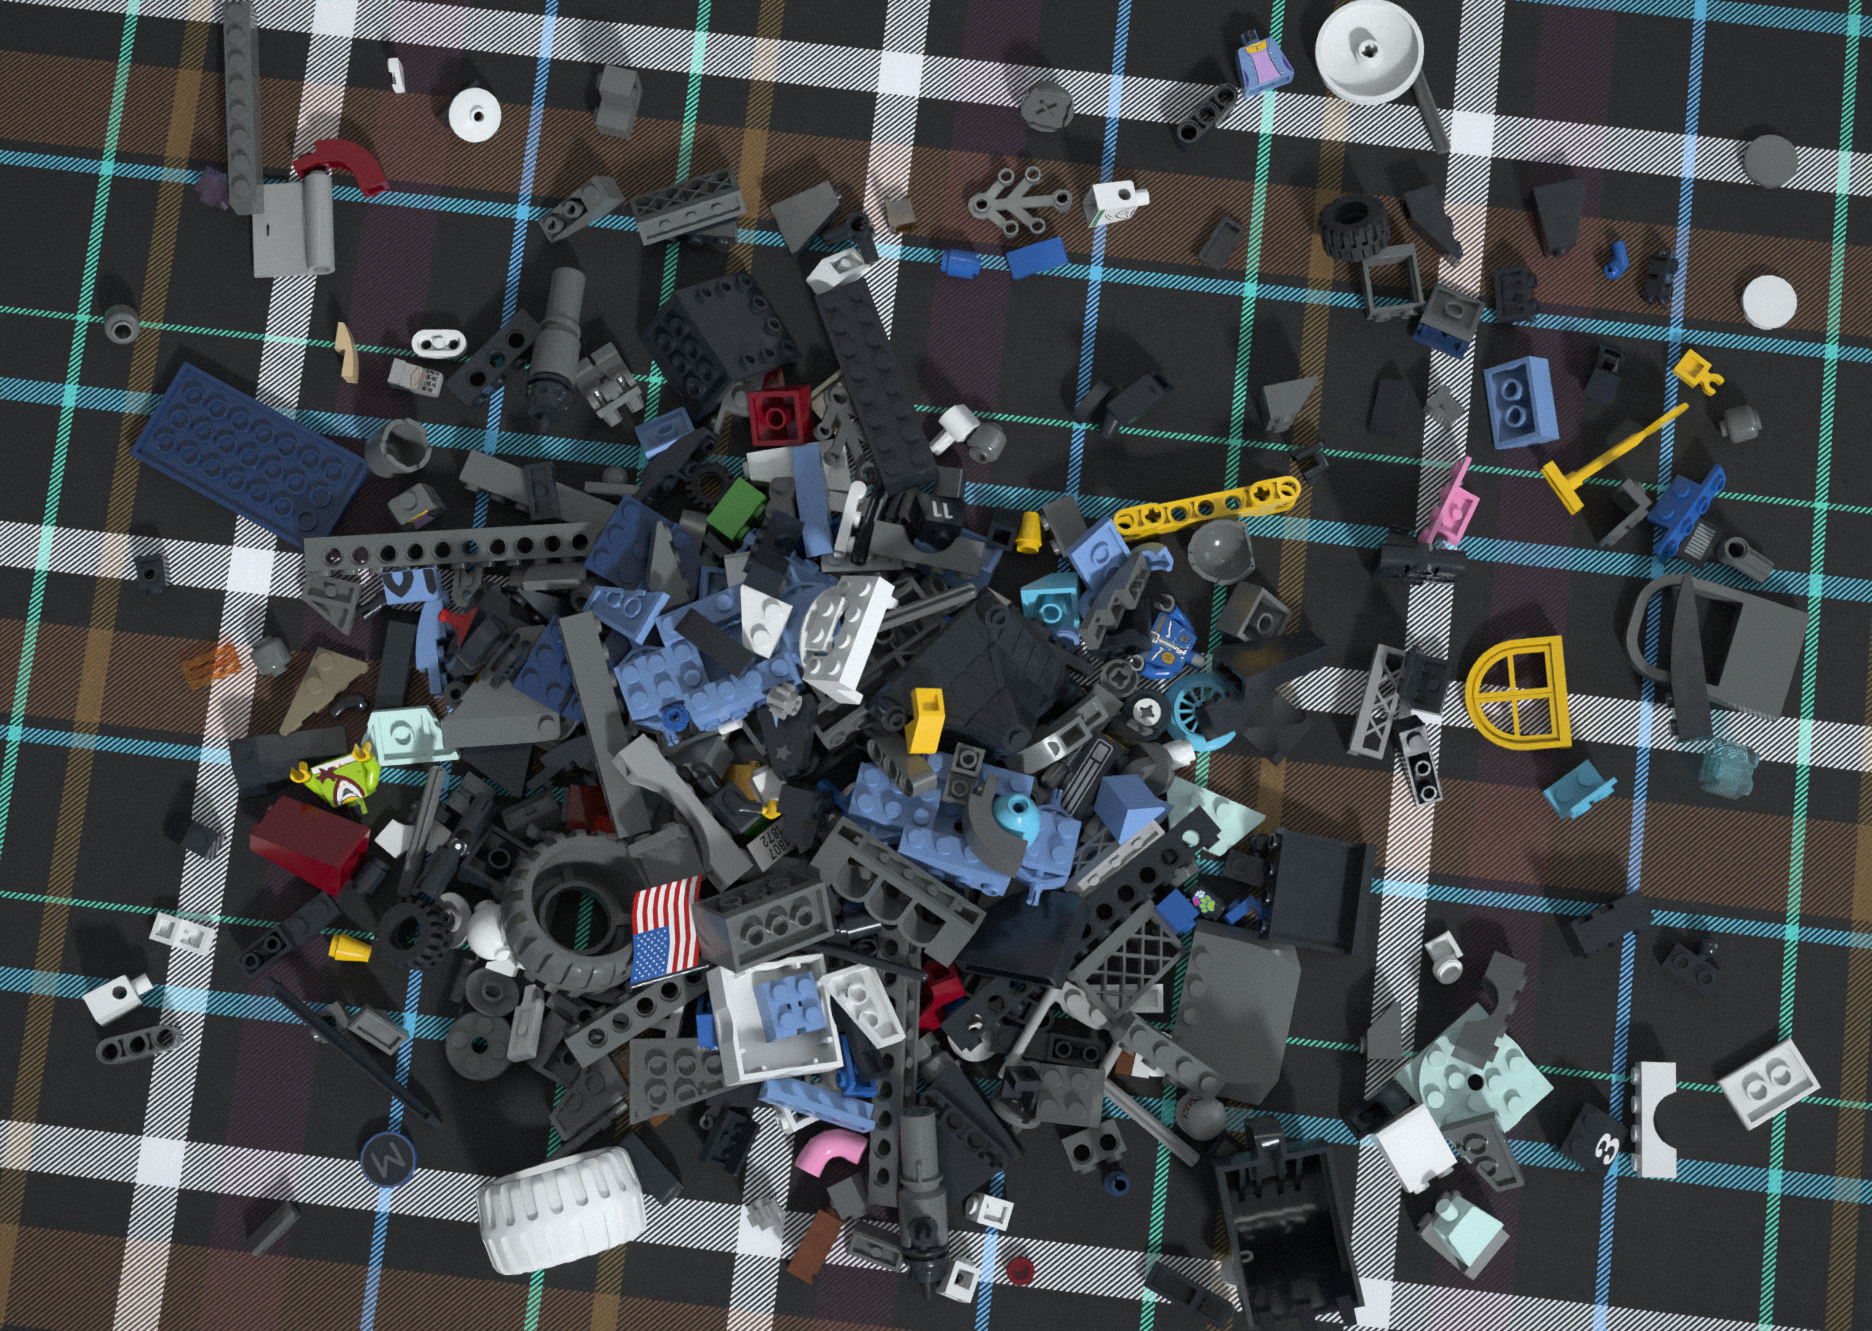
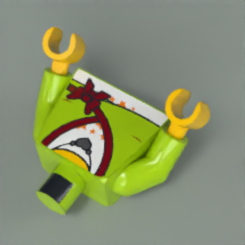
M365 742L363 749L359 748L357 743H355L353 752L322 762L310 768L311 771H308L306 762H300V771H296L291 767L290 778L294 782L305 784L324 801L330 803L332 807L347 803L352 818L368 812L363 797L376 791L381 765L370 751V742Z

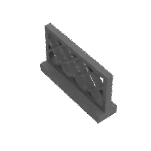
M731 166L629 198L644 246L747 213ZM726 178L723 182H718V180ZM700 187L698 190H692V188ZM710 188L716 189L713 193L707 192ZM684 197H690L687 201H681ZM649 203L646 207L640 206V205ZM658 205L664 206L661 210L656 209Z
M1151 899L1144 905L1138 902L1132 908L1134 914L1122 924L1118 921L1111 928L1112 932L1101 942L1098 940L1088 953L1070 967L1067 975L1070 982L1075 981L1110 1024L1115 1023L1188 952L1186 947L1155 912L1156 905ZM1149 919L1157 926V936L1145 935V923ZM1129 938L1138 939V954L1126 953V941ZM1144 940L1156 941V956L1144 955ZM1163 942H1170L1177 950L1172 957H1162ZM1110 956L1120 957L1119 972L1107 971V959ZM1126 958L1138 959V974L1126 973ZM1144 959L1156 960V973L1154 975H1144ZM1091 974L1101 975V990H1093L1085 980ZM1107 976L1119 977V992L1107 991ZM1125 977L1138 978V986L1135 993H1125ZM1107 995L1119 996V1009L1114 1013L1106 1006Z

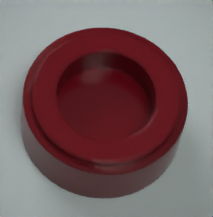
M1017 1256L1012 1258L1007 1264L1006 1273L1008 1279L1013 1284L1022 1286L1028 1284L1033 1279L1035 1268L1028 1258Z

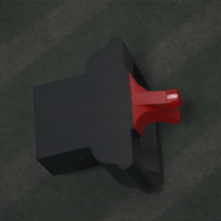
M490 581L482 583L472 595L463 614L451 613L450 610L444 608L440 610L437 619L443 623L447 622L454 629L443 663L445 670L453 676L457 677L461 674L474 675L484 667L482 664L471 672L457 661V656L474 631L490 615L495 614L509 626L504 637L506 640L516 627L532 626L509 614L510 602L501 593L499 585Z

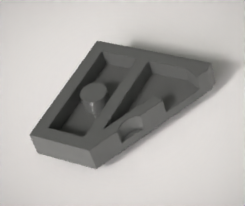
M308 572L301 599L344 635L350 636L363 585L328 576L315 577L314 573Z

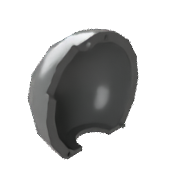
M1216 517L1204 522L1193 533L1188 545V560L1193 571H1196L1203 579L1217 583V585H1231L1244 580L1255 569L1248 527L1243 522L1231 517Z

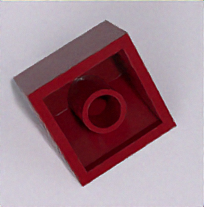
M788 385L747 392L753 446L805 445L815 439L813 434L814 420L810 385Z

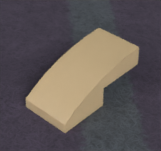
M338 322L335 349L340 355L344 356L341 376L347 383L358 384L359 361L355 341L345 323Z

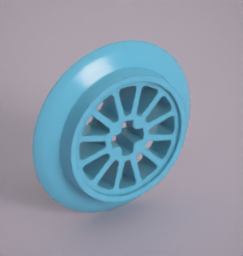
M1206 672L1192 673L1180 678L1170 687L1165 696L1172 708L1171 721L1167 728L1168 733L1174 740L1180 738L1182 741L1189 739L1193 750L1199 752L1219 749L1230 742L1236 735L1233 731L1206 743L1203 734L1194 732L1198 725L1194 711L1195 708H1200L1201 702L1205 701L1204 688L1211 690L1208 699L1212 698L1214 692L1221 696L1218 701L1226 698L1225 692L1232 690L1218 675ZM1200 689V700L1197 699L1192 690ZM1188 693L1195 704L1183 699V697ZM1180 703L1191 707V709L1180 710ZM1180 714L1192 715L1184 721L1180 718ZM1195 720L1196 722L1192 730H1189L1185 724Z

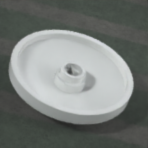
M1357 0L1340 7L1329 16L1321 27L1315 49L1317 70L1325 85L1343 100L1359 105L1382 104L1403 94L1416 80L1421 70L1424 56L1423 37L1416 21L1404 9L1385 0Z

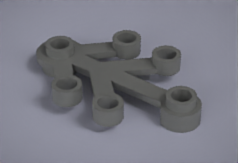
M1031 166L1025 171L1024 179L1006 199H996L1005 187L1011 186L1014 182V172L1011 169L1004 168L999 172L998 180L986 193H977L970 198L968 210L976 219L984 220L988 218L1003 231L1004 236L1007 238L1016 237L1019 232V226L1014 220L1007 221L997 211L1007 210L1027 226L1032 235L1041 236L1046 228L1044 220L1032 217L1024 209L1052 207L1058 213H1065L1071 209L1073 197L1065 189H1059L1053 195L1023 197L1032 185L1039 183L1041 180L1040 169ZM1035 172L1038 174V177L1031 179L1028 177V174ZM1004 174H1009L1011 179L1004 181L1001 177ZM1062 195L1067 198V201L1060 203L1057 198ZM979 202H984L987 206L984 209H979L976 205ZM1038 223L1043 228L1040 231H1036L1032 226ZM1011 225L1016 230L1013 233H1008L1006 227Z
M831 386L824 392L823 400L827 408L821 423L813 429L814 437L819 441L829 438L832 434L831 425L837 415L840 426L831 448L823 454V460L828 466L838 464L842 460L841 452L847 441L857 467L855 472L856 481H861L866 486H870L876 482L879 470L874 463L866 461L858 438L867 443L868 449L871 451L855 406L850 401L849 392L844 387ZM848 413L858 418L859 425L850 420ZM820 428L825 431V435L820 432ZM830 453L834 455L835 461L831 459Z

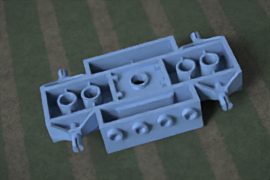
M789 566L792 577L787 570L785 576L789 585L777 600L793 606V610L771 658L767 659L753 653L757 659L740 681L677 633L674 628L692 607L743 646L741 586L744 582L654 618L663 644L666 647L645 646L628 638L632 649L620 664L613 668L635 725L640 730L645 731L661 730L665 735L667 745L673 746V742L675 744L679 743L675 730L670 731L663 725L664 718L662 717L665 708L672 707L673 704L683 705L684 709L689 711L693 722L700 731H713L721 727V723L730 719L733 721L740 720L748 715L747 712L757 708L760 710L769 707L766 704V699L770 689L775 685L781 687L784 681L796 686V689L799 690V695L801 690L806 689L797 667L802 666L799 651L800 630L809 606L820 593L827 589L825 583L802 582L797 576L795 567ZM840 619L834 631L832 649L835 646V638L842 628ZM814 653V656L828 655L827 653ZM675 715L673 719L677 720L678 715Z
M936 751L934 754H922L921 757L932 767L936 774L937 787L932 791L912 798H907L874 762H861L847 819L885 845L898 844L897 853L939 881H949L963 889L975 888L982 890L984 894L989 896L1004 895L1011 877L999 873L984 864L973 853L964 834L955 831L954 824L962 823L963 807L941 801L954 755ZM982 763L973 794L978 783H984L990 773L1000 777L992 802L1006 793H1020L1030 798L1034 777ZM1057 788L1052 789L1048 804L1037 806L1041 818L1039 834L1033 844L1026 848L1022 865L1014 877L1026 884L1030 889L1026 902L1031 905L1033 900V906L1039 904L1042 890L1064 888L1071 872L1082 821L1074 819L1061 808L1060 804L1064 792L1060 789L1057 794Z

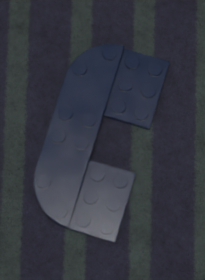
M624 494L582 566L618 588L635 591L636 589L646 591L644 585L653 523L662 521L663 526L667 525L671 532L672 541H669L672 552L676 551L679 555L682 567L678 569L682 579H687L691 594H688L689 601L664 609L659 616L693 603L700 588L702 568L700 552L695 541L678 523H673L631 496ZM553 614L511 687L567 719L583 722L556 621L562 617ZM655 622L643 645L666 647L663 644ZM611 628L604 642H600L601 644L605 643L608 649L609 659L606 660L608 671L613 670L614 672L613 668L620 664L632 647L627 636ZM615 675L617 687H613L616 698H621L625 711L628 707Z

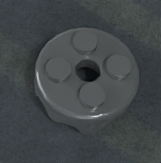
M478 1010L462 1015L450 1027L446 1037L445 1049L450 1065L457 1073L470 1080L487 1081L500 1077L514 1063L507 1057L512 1025L503 1016H488ZM479 1037L485 1038L488 1042V1049L482 1054H478L473 1048L474 1041Z

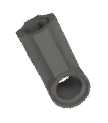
M1733 537L1722 542L1716 550V556L1722 564L1733 566L1759 584H1762L1770 575L1775 564L1750 548L1748 543L1740 537ZM1729 545H1732L1736 548V557H1733L1729 554Z

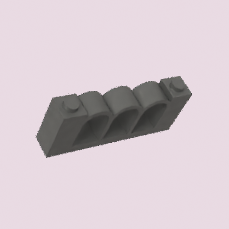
M843 815L805 870L812 877L825 881L827 887L832 883L836 892L842 897L853 902H864L865 908L876 920L889 925L898 924V930L907 941L916 946L926 948L924 950L926 954L947 968L974 935L987 914ZM849 857H852L878 876L870 880L857 876L848 866ZM886 880L911 897V899L906 902H898L889 898L882 890V881ZM918 902L945 921L936 925L929 924L916 914L914 906Z

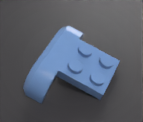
M1104 515L1065 550L1087 588L1078 603V610L1082 618L1084 619L1089 608L1114 574L1137 551H1142L1151 571L1158 569L1167 572L1171 571L1174 560L1167 547L1160 543L1151 542L1137 546L1129 551L1112 519Z

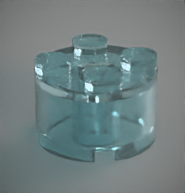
M1720 737L1715 738L1711 742V744L1715 745L1713 750H1706L1701 762L1699 780L1704 781V786H1700V789L1732 800H1738L1742 795L1748 796L1753 788L1751 777L1753 770L1759 764L1760 754L1754 752V749L1750 746Z

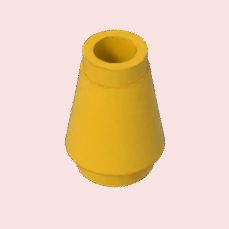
M1031 511L1023 513L1015 539L1017 551L1021 553L1036 554L1042 546L1040 515Z
M344 933L341 935L334 934L328 956L335 957V960L368 962L372 946Z

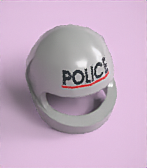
M1187 1093L1179 1100L1175 1110L1177 1123L1183 1131L1195 1140H1211L1217 1137L1226 1125L1225 1108L1215 1098L1212 1103L1205 1098L1198 1101Z

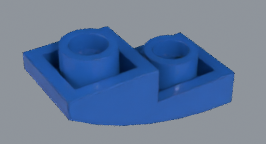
M1062 237L1049 239L1006 253L1013 279L1015 280L1040 271L1046 272L1069 263Z

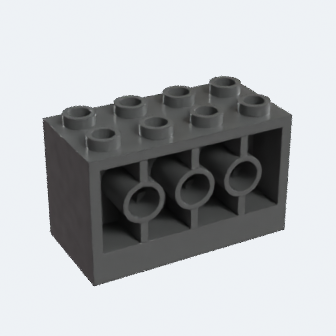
M792 868L783 869L691 904L702 958L736 974L835 935L825 881Z

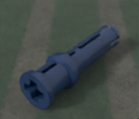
M1118 1170L1111 1171L1104 1178V1188L1110 1195L1120 1197L1129 1191L1130 1180L1124 1172ZM1121 1179L1123 1180L1121 1183L1122 1188L1118 1190L1115 1188V1181Z

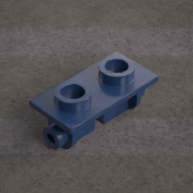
M1420 321L1412 337L1413 341L1461 361L1470 345L1467 341Z

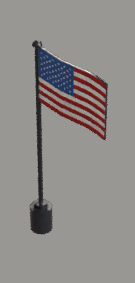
M703 874L636 892L632 909L634 956L631 980L625 983V989L628 992H632L633 988L717 966V964L710 961L698 964L700 945L691 904L699 902ZM865 907L841 913V919L837 920L838 926L833 927L834 933L839 932L841 937L846 936L848 941L882 932L880 921L871 916Z

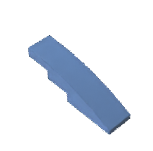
M819 443L792 448L793 470L800 520L805 522L802 535L806 556L808 558L834 553L835 546L830 526L833 523L827 498L830 495Z

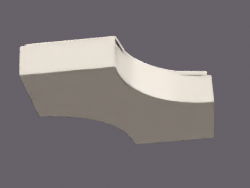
M435 817L425 849L432 854L438 845L443 847L446 845L452 833ZM392 819L374 841L394 858L398 859L408 852L415 825H403Z

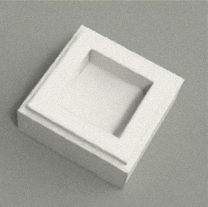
M1450 931L1424 944L1434 964L1445 955H1453L1456 958L1463 955Z

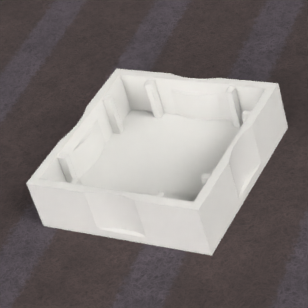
M823 954L788 957L776 962H765L737 974L721 966L706 972L726 1086L830 1072L844 1066L837 1027L831 1013L830 993L819 981L823 975L827 974ZM812 972L827 1027L815 1032L799 1036L794 1035L787 1039L767 1043L753 987L761 983Z

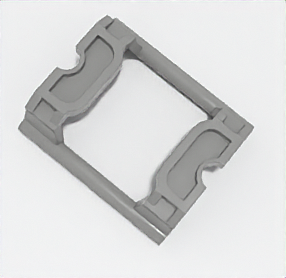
M1066 980L1062 990L1047 988L1000 1069L998 1076L1003 1079L1006 1066H1032L1040 1077L1042 1063L1034 1059L1024 1060L1021 1056L1049 1007L1057 1001L1060 1003L1063 1011L1091 1028L1110 1031L1114 1043L1098 1069L1106 1070V1079L1123 1050L1118 1046L1120 1041L1113 1032L1126 1014L1124 1013L1115 1023L1110 1024L1098 1008L1086 1000V994L1075 984ZM1106 1002V1006L1112 1013L1118 1010Z

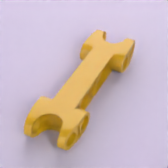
M1284 476L1259 481L1251 486L1162 504L1148 503L1118 511L1114 516L1113 523L1120 534L1129 535L1122 537L1125 543L1154 538L1162 533L1201 526L1204 522L1216 517L1237 519L1247 516L1259 517L1287 511L1294 506L1301 492V485L1296 478ZM1286 482L1292 483L1296 488V493L1292 487L1282 484ZM1282 491L1288 492L1291 496L1284 495ZM1234 499L1239 503V508L1230 510L1226 507L1225 501ZM1202 504L1209 505L1212 508V514L1204 516L1199 512L1198 507ZM1181 510L1186 518L1182 521H1176L1172 518L1171 512ZM1125 523L1130 528L1123 529L1118 524Z

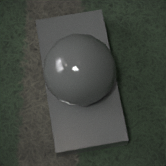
M615 465L604 470L601 477L602 483L585 481L584 491L586 494L602 500L621 501L624 494L633 497L640 486L627 485V472L622 467Z
M365 1004L347 1022L348 1029L390 1056L410 1037L408 1030L392 1021L385 1010L374 1009L368 1004Z

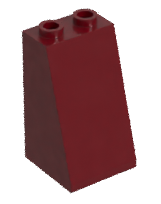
M282 795L276 804L272 802L268 806L264 819L252 826L248 836L250 837V850L336 898L367 856L370 828Z

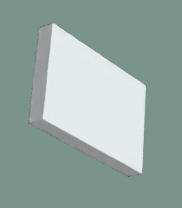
M1791 1038L1785 1039L1716 1081L1747 1131H1750L1821 1088Z

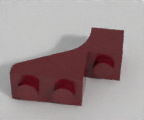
M938 961L924 965V969L929 973V979L920 988L919 1035L939 1028L940 1024L947 1019L943 1004L966 996L960 974L953 961L948 968Z

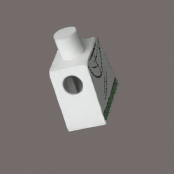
M1131 180L1092 185L1082 202L1088 228L1131 218L1138 206L1149 204V193L1146 188L1135 190Z

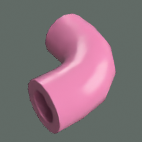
M842 1128L825 1130L808 1141L799 1153L794 1165L814 1176L820 1177L826 1163L834 1157H842L858 1164L870 1139L857 1132Z

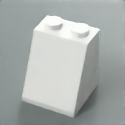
M1424 1103L1413 1104L1369 1134L1405 1192L1408 1193L1414 1191L1415 1194H1418L1430 1186L1428 1183L1430 1179L1436 1175L1439 1179L1448 1175L1454 1170L1452 1165L1457 1162Z

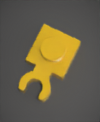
M1692 349L1688 350L1671 371L1692 388L1699 383L1702 391L1708 396H1712L1716 392L1709 385L1711 381L1719 386L1724 382L1722 376L1708 372L1712 365Z

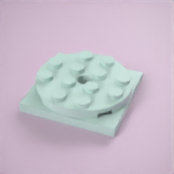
M1478 1002L1474 1003L1393 1076L1415 1103H1424L1439 1130L1441 1125L1495 1111L1505 1133L1514 1127L1531 1108L1554 1089L1529 1061L1521 1048L1506 1034H1504L1502 1039L1497 1037L1494 1045L1498 1046L1499 1049L1493 1063L1487 1061L1483 1070L1451 1056L1465 1022L1481 1021L1489 1017ZM1473 1074L1481 1076L1483 1082L1481 1089L1477 1091L1470 1089L1468 1086V1078ZM1448 1138L1450 1143L1456 1148V1145ZM1464 1156L1468 1163H1472L1466 1156Z

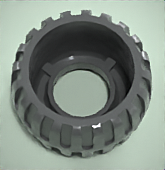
M574 829L566 836L560 832L550 836L544 843L540 842L511 871L503 890L499 910V924H502L501 941L503 946H509L510 953L508 957L516 967L521 964L526 970L524 976L532 983L535 979L545 983L544 990L556 993L559 989L566 990V996L579 997L585 992H588L589 996L603 993L608 988L613 989L631 977L634 956L632 931L633 901L636 892L650 889L651 885L641 859L630 856L627 848L630 843L620 838L617 841H613L607 838V832L596 830L592 835H586L585 829ZM575 891L583 892L595 898L603 907L608 920V929L604 940L596 947L583 951L568 949L557 943L549 934L545 923L546 906L556 895Z

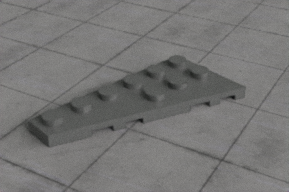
M698 1038L629 1039V1126L746 1085L726 1086L719 1048L708 1049L707 1047H699Z

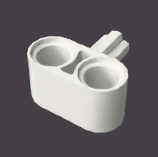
M964 404L951 407L938 421L944 429L929 443L931 451L936 455H941L955 440L956 442L967 441L972 431L981 422Z

